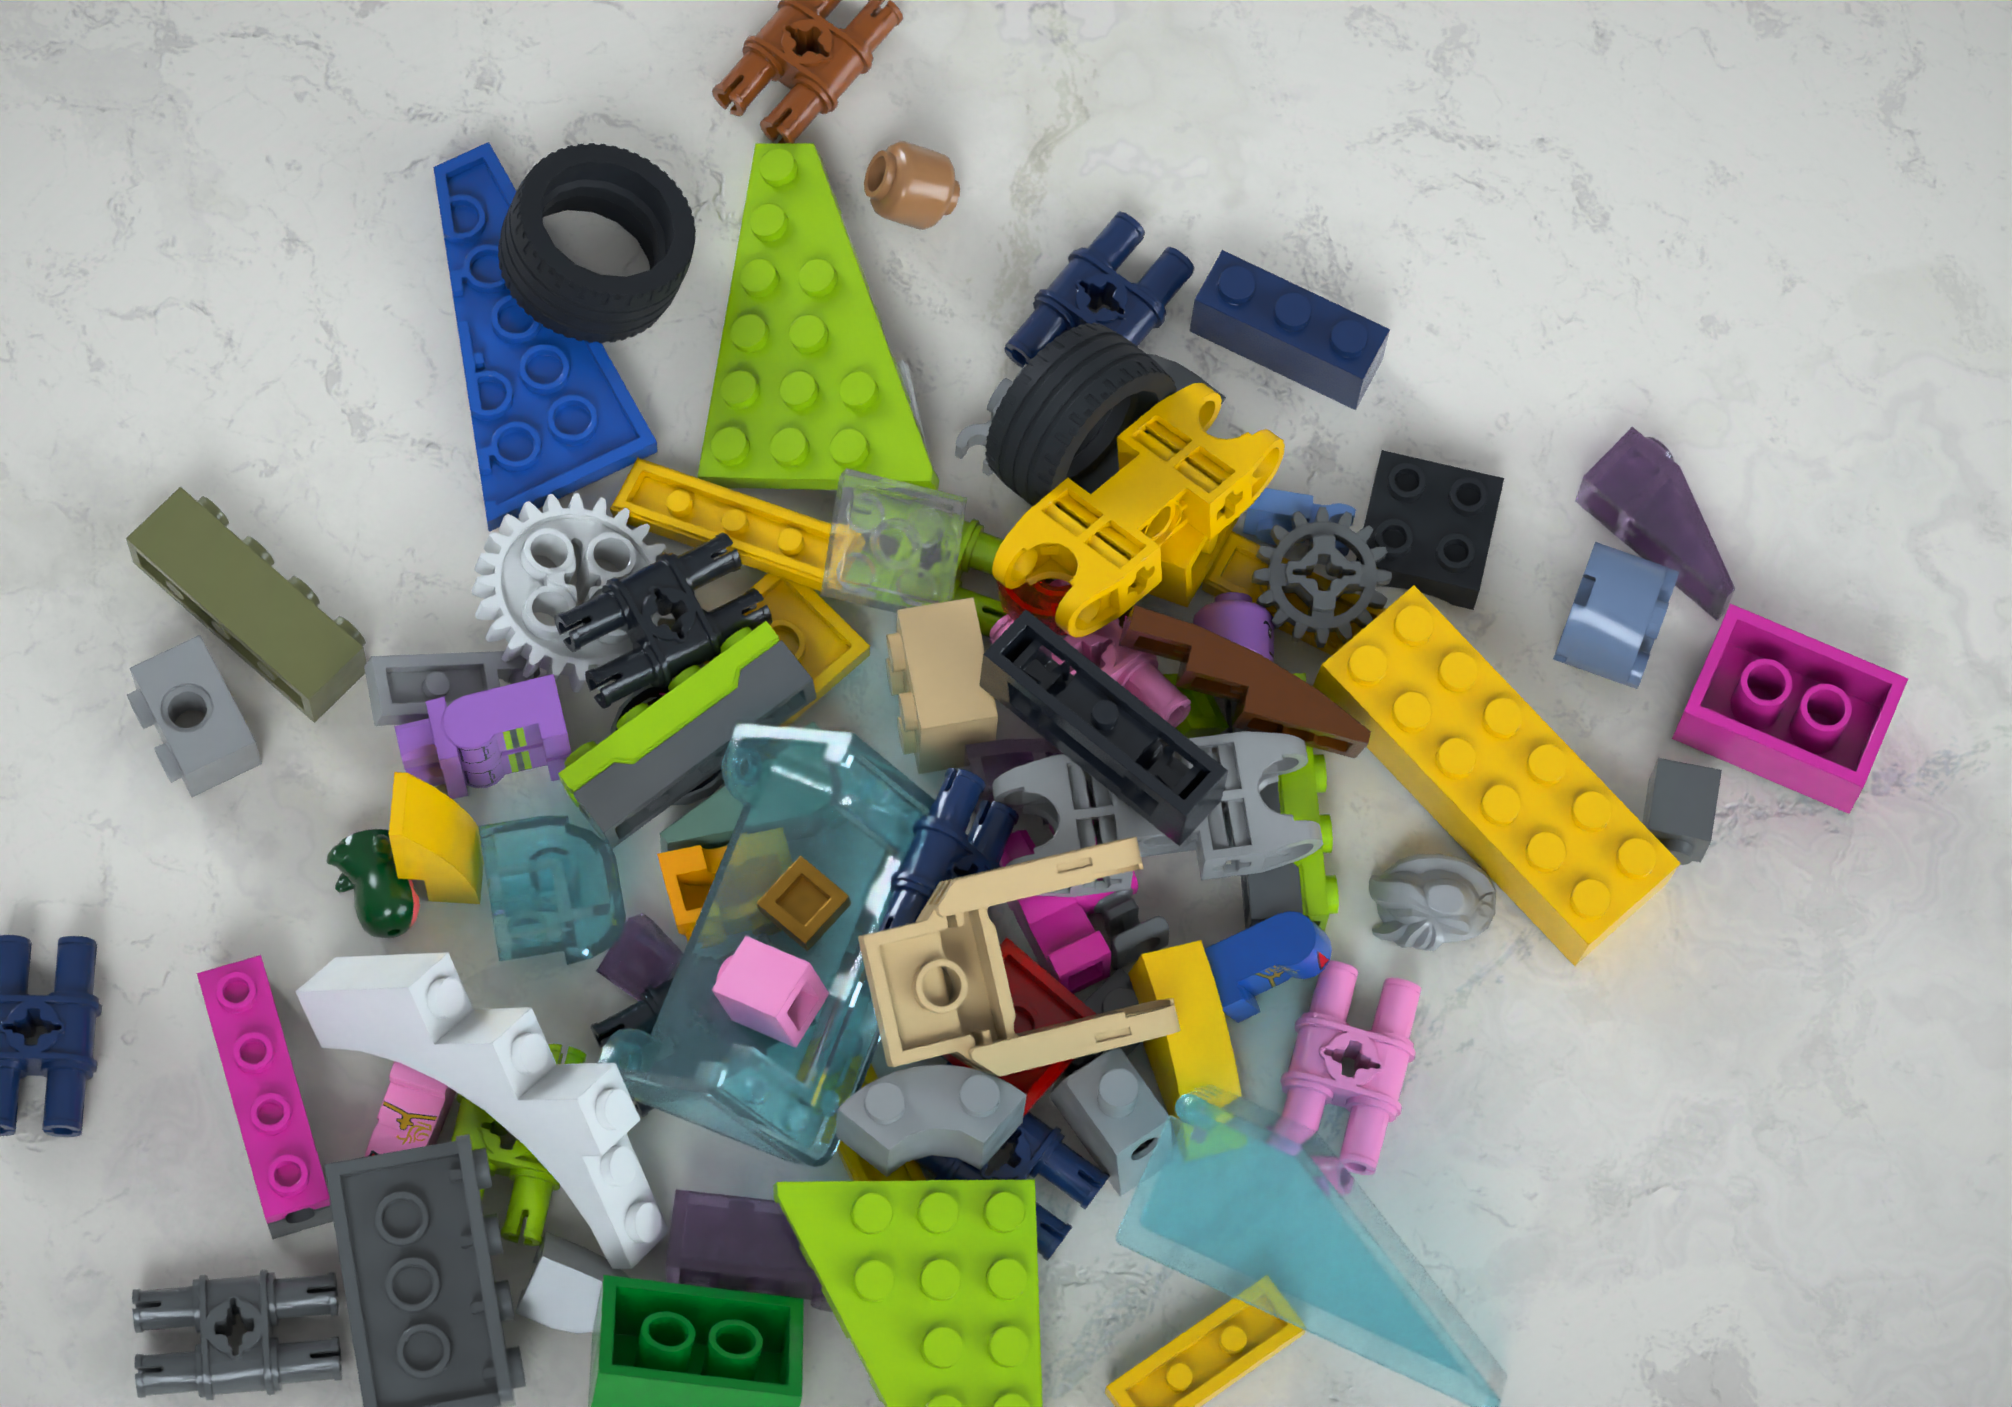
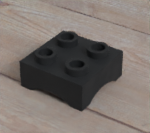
M1382 450L1364 527L1370 525L1374 529L1366 543L1370 549L1386 547L1388 552L1385 558L1376 564L1377 569L1392 572L1390 583L1383 586L1409 590L1415 585L1421 593L1436 597L1454 606L1474 610L1481 587L1504 478Z

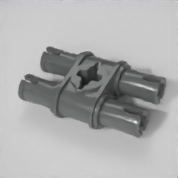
M260 1270V1275L211 1280H208L207 1275H200L199 1279H193V1284L189 1287L143 1291L140 1289L133 1290L132 1303L136 1305V1308L132 1309L136 1333H143V1331L195 1326L196 1332L201 1334V1344H196L195 1351L154 1355L135 1354V1369H138V1374H135L138 1398H146V1396L198 1391L199 1397H206L208 1401L214 1400L215 1395L266 1390L267 1395H275V1391H281L282 1384L331 1379L335 1381L342 1380V1366L339 1362L342 1361L339 1337L279 1344L278 1337L273 1335V1326H278L279 1319L319 1315L338 1316L339 1303L336 1301V1297H338L336 1273L331 1272L327 1275L276 1279L275 1273H268V1270ZM239 1314L242 1323L245 1324L247 1333L243 1334L242 1344L239 1345V1354L235 1356L227 1337L232 1335L233 1325L236 1324V1315Z

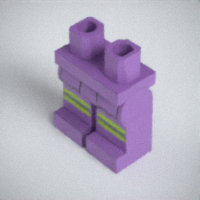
M554 674L464 695L454 700L448 707L445 697L425 701L429 715L428 719L394 726L406 773L432 786L446 784L447 792L451 799L469 796L466 785L473 788H488L497 784L506 774L547 765L551 781L560 780L558 773L566 768L564 762L572 753Z

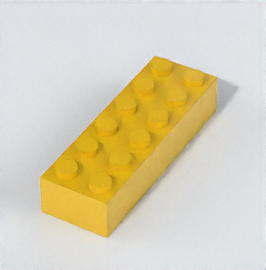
M1415 585L1322 663L1313 687L1371 731L1369 743L1366 747L1574 966L1660 891L1681 864Z

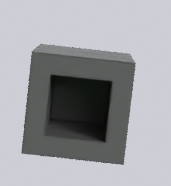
M1658 758L1648 782L1642 823L1681 863L1680 865H1686L1692 861L1701 862L1712 839L1722 770Z

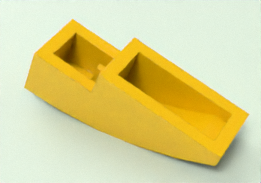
M394 772L389 839L398 879L424 880L428 901L480 904L485 841L480 828L470 814L459 804L432 785L409 773Z
M1199 940L1141 954L1128 973L1139 1004L1173 998L1181 1031L1170 1035L1143 1041V1045L1185 1162L1245 1147L1248 1143L1235 1057L1220 997L1202 941Z

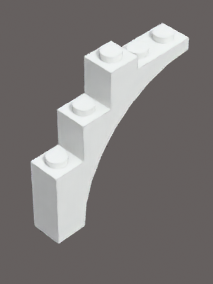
M448 952L335 957L295 991L321 1048L361 1051L402 1063L444 1083L486 1111L522 1142L562 1186L590 1226L612 1269H632L669 1233L627 1136V1132L640 1121V1117L616 1063L556 1064L532 1007L473 1009Z

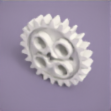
M574 493L568 508L562 509L554 494H550L544 503L542 513L536 506L527 501L524 503L519 514V520L507 514L504 516L499 527L500 533L491 531L484 545V550L487 553L480 554L474 569L482 576L477 577L472 588V595L484 598L480 602L475 616L476 619L495 620L485 637L487 642L506 639L508 646L501 659L507 662L519 655L525 658L527 661L523 669L524 677L528 678L540 667L547 670L546 675L554 674L556 683L560 675L569 676L573 692L579 693L586 679V671L596 669L633 650V644L626 631L624 632L621 629L614 630L582 646L580 650L572 652L563 642L564 639L570 637L569 632L572 629L559 635L556 626L542 624L533 614L542 612L554 618L556 614L564 613L576 607L577 598L586 602L602 594V588L606 585L607 580L614 577L620 580L656 562L657 555L665 552L667 547L664 543L647 546L643 542L650 529L647 523L634 530L626 526L630 511L627 508H624L612 518L606 515V500L600 497L591 511L584 509L580 494ZM572 543H576L580 547L581 562L578 566L576 587L569 584L576 569V558ZM532 556H546L557 567H543ZM595 560H607L614 564L619 572L605 571L598 566ZM656 612L651 618L656 626L667 624L671 628L676 622L671 613L661 616ZM608 683L598 687V690H600L604 686H607Z

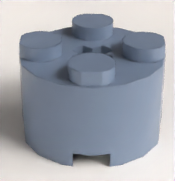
M1595 542L1553 660L1638 689L1654 640L1657 639L1667 612L1679 571Z

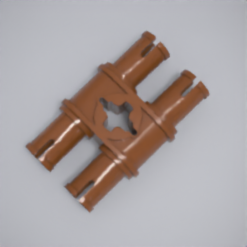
M781 0L777 6L778 11L757 35L749 36L745 40L742 50L744 56L725 78L712 89L713 97L725 110L733 102L734 106L730 109V113L739 117L746 112L747 107L771 80L779 81L788 87L790 91L767 117H764L760 122V127L773 143L780 134L783 138L778 143H795V140L819 113L827 114L837 108L838 98L860 73H867L871 69L872 53L888 34L902 22L903 15L891 0L888 1L883 9L881 5L885 0H869L849 25L843 29L837 28L825 20L842 0Z

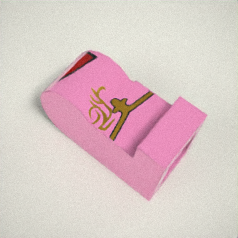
M394 1061L389 1074L390 1083L377 1116L378 1123L369 1140L365 1157L435 1145L457 1092L438 1080Z

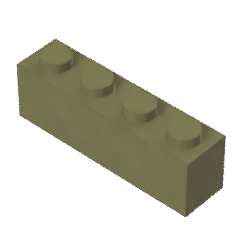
M179 487L126 538L133 563L315 723L365 674L364 666L367 662L363 647L366 644L364 637L345 618L338 616L333 621L317 606L320 604L318 597L301 579L292 576L289 580H286L272 567L274 564L272 556L258 541L250 536H247L242 541L226 527L229 524L227 517L211 500L202 496L196 501L182 487Z

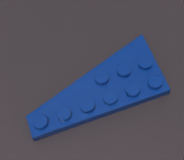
M487 142L433 167L488 531L490 532L500 527L504 516L507 514L519 518L522 507L527 501L539 509L544 506L550 494H554L558 500L634 464L637 458L644 459L657 453L658 450L656 439L602 343H590L585 340L578 341L575 338L564 337L565 335L557 334L550 328L543 327V324L536 322L531 315L525 313V310L517 304L516 299H513L510 295V290L505 286V279L503 280L501 276L502 270L499 268L498 246L503 221L515 196L516 189L490 143Z

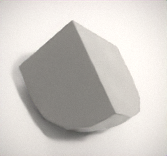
M546 1231L532 1262L537 1265L525 1290L521 1291L515 1313L557 1330L576 1334L592 1332L603 1275L630 1277L621 1269H612L608 1260L597 1253Z

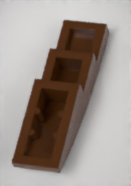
M1134 605L1124 621L1119 646L1180 661L1175 686L1237 702L1232 727L1251 732L1293 735L1302 739L1306 746L1354 759L1368 745L1371 734L1369 729L1318 689L1261 654L1198 625Z

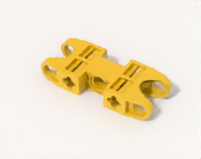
M1194 383L1184 387L1158 402L1117 436L1119 471L1092 494L1067 478L1025 512L999 546L992 566L993 577L1009 589L1018 588L1024 583H1028L1031 586L1040 580L1051 578L1070 583L1072 588L1065 594L1056 610V625L1075 638L1089 635L1122 616L1162 582L1160 546L1183 526L1189 523L1211 540L1253 505L1271 482L1281 464L1285 448L1284 440L1268 429L1260 430L1253 435L1247 432L1240 437L1231 439L1216 438L1207 434L1206 431L1211 427L1220 411L1221 396L1203 383Z

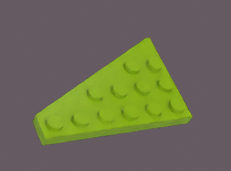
M814 143L755 144L697 477L725 488L938 492L939 477L933 468L920 425L914 416L909 395L884 334L882 321L872 301L867 280L841 216L842 212L837 198L831 189L822 157Z
M1035 1180L776 1182L773 1185L774 1201L776 1204L779 1203L801 1245L799 1248L808 1266L814 1270L822 1285L821 1290L846 1338H849L871 1379L869 1382L877 1398L885 1407H1043Z

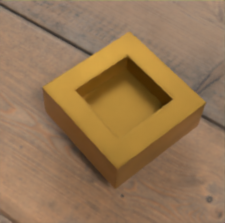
M801 855L757 902L759 911L807 952L851 905L849 895Z

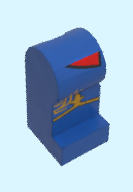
M1293 911L1279 913L1204 949L1216 983L1223 1012L1237 1023L1261 1012L1255 996L1288 981L1292 977L1298 979L1315 977L1326 968L1332 953L1331 941L1325 931L1302 913Z

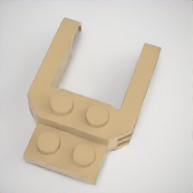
M1137 837L1106 842L941 881L915 923L858 936L887 1067H896L950 1054L972 1069L1000 1077L1181 1031L1174 999L1166 998L1016 1034L1014 1032L1016 1014L997 931L987 914L988 908L993 905L1094 882V879L1144 869Z

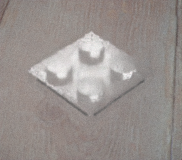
M846 468L838 480L820 595L897 613L899 609L952 601L967 497Z

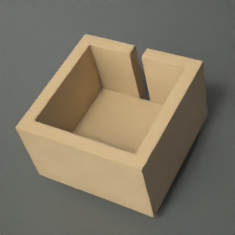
M974 597L897 610L896 633L886 635L889 658L885 659L891 695H898L901 716L897 717V725L903 755L914 753L918 774L994 762L998 713L995 698L979 686L985 650Z

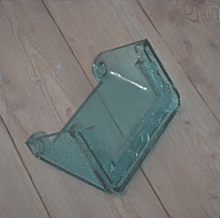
M737 723L725 751L721 770L726 789L744 806L651 1035L632 1028L618 1030L609 1038L598 1063H616L630 1097L635 1101L798 1165L818 1167L826 1164L833 1157L841 1140L836 1137L837 1109L850 1096L861 1089L881 1038L858 936L879 930L893 895L890 890L891 875L899 872L914 837L912 832L914 823L920 820L921 817L928 816L935 799L853 732ZM800 855L848 894L851 900V905L808 952L765 917L757 906V902ZM745 936L810 962L830 993L796 1048L732 1021L712 992L721 965L729 956L734 955Z

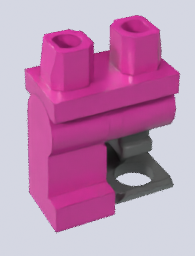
M1049 824V829H1050L1051 833H1052L1053 836H1054V834H1055L1054 829H1053V827ZM1017 830L1011 833L999 862L1001 867L1006 866L1007 863L1016 858L1034 854V847L1036 846L1027 830ZM1134 871L1130 890L1076 897L1035 895L1007 902L1010 910H1013L1015 918L1039 965L1073 994L1110 977L1111 967L1114 970L1137 961L1141 954L1157 951L1166 947L1169 943V925L1163 917L1155 916L1143 923H1140L1138 919L1139 907L1135 900L1131 898L1138 891V881ZM1103 877L1098 878L1097 881H1102ZM1095 913H1101L1103 915L1105 928L1111 943L1110 948L1100 931L1094 930L1086 914L1090 916Z

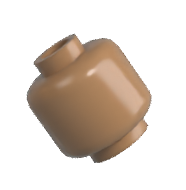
M899 141L890 145L885 151L881 150L874 155L865 174L864 191L866 196L870 197L871 205L877 215L903 225L925 230L936 225L943 215L947 216L952 213L958 203L960 185L955 180V169L949 157L906 141Z

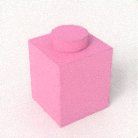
M748 936L744 937L734 955L729 956L723 962L718 971L716 983L712 988V992L732 1021L794 1048L798 1046L830 994L810 962Z

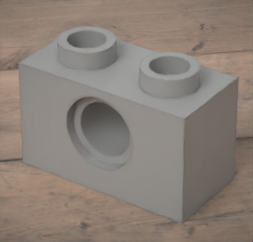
M200 635L130 668L136 690L127 694L128 700L143 729L155 725L163 744L154 749L171 783L182 778L191 797H194L262 764L256 741ZM197 710L206 714L201 723L191 728H182L174 724L176 719L186 711Z

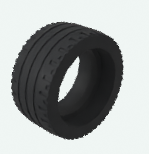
M582 143L577 146L570 145L565 149L560 148L555 153L548 154L546 158L544 157L538 164L536 163L515 193L503 221L498 246L499 268L502 270L501 276L503 280L505 279V286L510 290V295L513 299H516L517 304L525 310V313L531 315L536 322L543 324V327L550 328L557 334L560 333L565 335L564 337H572L578 341L585 340L590 343L622 341L628 337L632 338L638 333L641 334L647 327L650 328L675 298L689 269L696 238L695 220L691 215V207L688 206V200L683 196L682 190L676 186V182L673 179L671 180L665 171L659 169L660 167L656 164H652L647 158H642L635 152L632 153L627 149L617 148L618 146L596 145L595 143H589L588 145ZM572 210L593 212L615 221L638 240L649 260L650 270L623 277L600 275L572 262L555 247L543 225V217Z
M1086 323L1085 325H1078L1076 328L1073 327L1069 331L1062 333L1061 336L1056 337L1044 349L1040 350L1029 361V364L1022 369L1011 387L1008 388L988 430L989 434L986 439L987 444L985 445L988 466L1008 488L1032 507L1067 478L1092 494L1119 471L1117 436L1158 402L1176 393L1175 382L1154 359L1117 332L1099 323Z

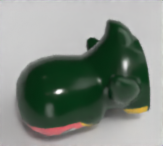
M371 829L356 832L342 839L338 845L330 850L327 855V864L336 866L342 872L335 885V889L338 892H347L354 889L356 914L365 932L374 937L395 938L407 932L414 925L420 909L419 896L412 879H398L389 839V830Z

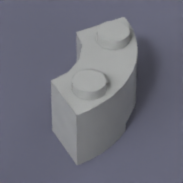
M953 1065L911 1067L880 1077L850 1096L837 1109L836 1137L886 1177L906 1162L931 1155L958 1158L981 1170L1022 1124L1027 1095L1012 1084L980 1070Z

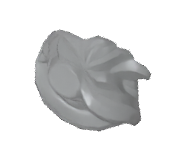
M1416 854L1398 860L1383 874L1372 875L1369 880L1370 896L1376 902L1378 915L1383 921V925L1372 929V933L1379 939L1394 941L1402 948L1414 947L1419 950L1435 951L1443 943L1465 941L1477 937L1489 927L1495 915L1496 890L1484 870L1465 859L1443 854Z

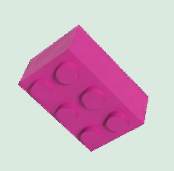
M1730 603L1672 739L1849 814L1864 788L1909 678Z

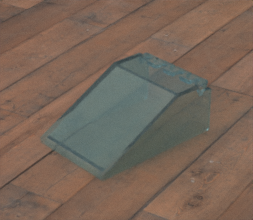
M1211 1084L1203 1085L1179 1097L1175 1104V1111L1179 1118L1169 1115L1117 1231L1116 1241L1118 1244L1471 1407H1499L1508 1376L1317 1131Z

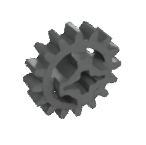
M1319 507L1314 522L1308 523L1304 515L1297 511L1293 513L1291 518L1293 529L1291 532L1277 524L1272 528L1270 535L1277 545L1276 548L1260 545L1256 557L1268 564V568L1254 571L1252 583L1265 585L1268 591H1265L1258 597L1256 604L1265 608L1275 607L1277 612L1271 621L1274 629L1281 627L1286 622L1294 626L1292 642L1298 643L1307 631L1314 633L1317 648H1324L1329 633L1336 632L1338 638L1345 644L1352 639L1350 624L1354 622L1361 628L1366 627L1373 621L1371 614L1366 608L1383 609L1388 600L1382 593L1375 590L1378 586L1389 584L1392 579V572L1376 568V564L1383 560L1388 553L1386 547H1376L1373 549L1368 547L1366 543L1374 530L1370 525L1362 528L1357 533L1349 529L1352 522V513L1346 511L1337 524L1329 522V514L1326 507ZM1309 539L1308 553L1300 561H1288L1287 564L1281 563L1286 553L1293 546ZM1335 540L1347 546L1355 554L1359 562L1348 561L1335 548ZM1316 564L1325 565L1326 574L1337 577V579L1332 580L1327 591L1318 590L1317 581L1312 578H1306V576L1312 574ZM1356 591H1362L1359 600L1352 608L1340 615L1334 616L1336 601L1343 594H1355ZM1284 593H1295L1308 606V615L1296 609L1288 601Z

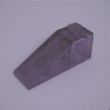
M1631 427L1583 476L1575 502L1643 559L1679 571L1675 586L1718 621L1726 612L1735 591L1733 582L1681 467L1674 462L1671 452L1662 442L1653 437H1644L1634 427Z

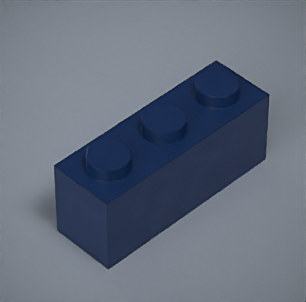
M1222 250L1194 300L1189 331L1356 410L1383 360L1390 329Z

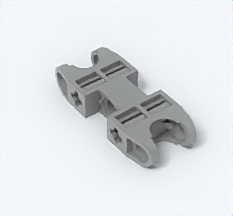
M1249 731L1188 738L1226 768L1228 775L1221 802L1180 846L1065 754L1049 756L1013 768L994 780L992 784L994 801L1003 803L1011 808H1022L1023 814H1035L1044 818L1053 827L1055 834L1047 843L1034 847V854L1016 858L1007 863L1006 866L1096 845L1095 837L1097 845L1137 837L1141 857L1196 850L1201 880L1262 873L1304 859L1315 853L1323 845L1319 823L1308 820L1294 821L1293 815L1280 814L1271 810L1263 802L1260 791L1267 785L1278 782V775L1288 774L1306 766L1308 756L1305 742L1299 737L1289 734ZM1212 748H1217V751L1212 753ZM1181 756V762L1191 769L1193 765ZM1086 781H1087V785H1088V791H1089V797H1090L1091 808H1090V805H1089V799H1088ZM1133 871L1103 877L1102 881L1094 879V882L1037 896L1076 897L1130 890Z

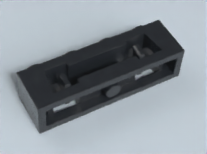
M1025 610L983 654L979 684L981 688L1178 846L1190 836L1221 802L1228 775L1226 768L1029 611ZM1051 652L1064 662L1059 665L1052 659ZM1070 666L1077 671L1074 676L1070 673ZM1161 738L1169 746H1165L1163 748V743H1161L1159 739ZM1175 751L1190 762L1193 767L1190 769L1174 756Z

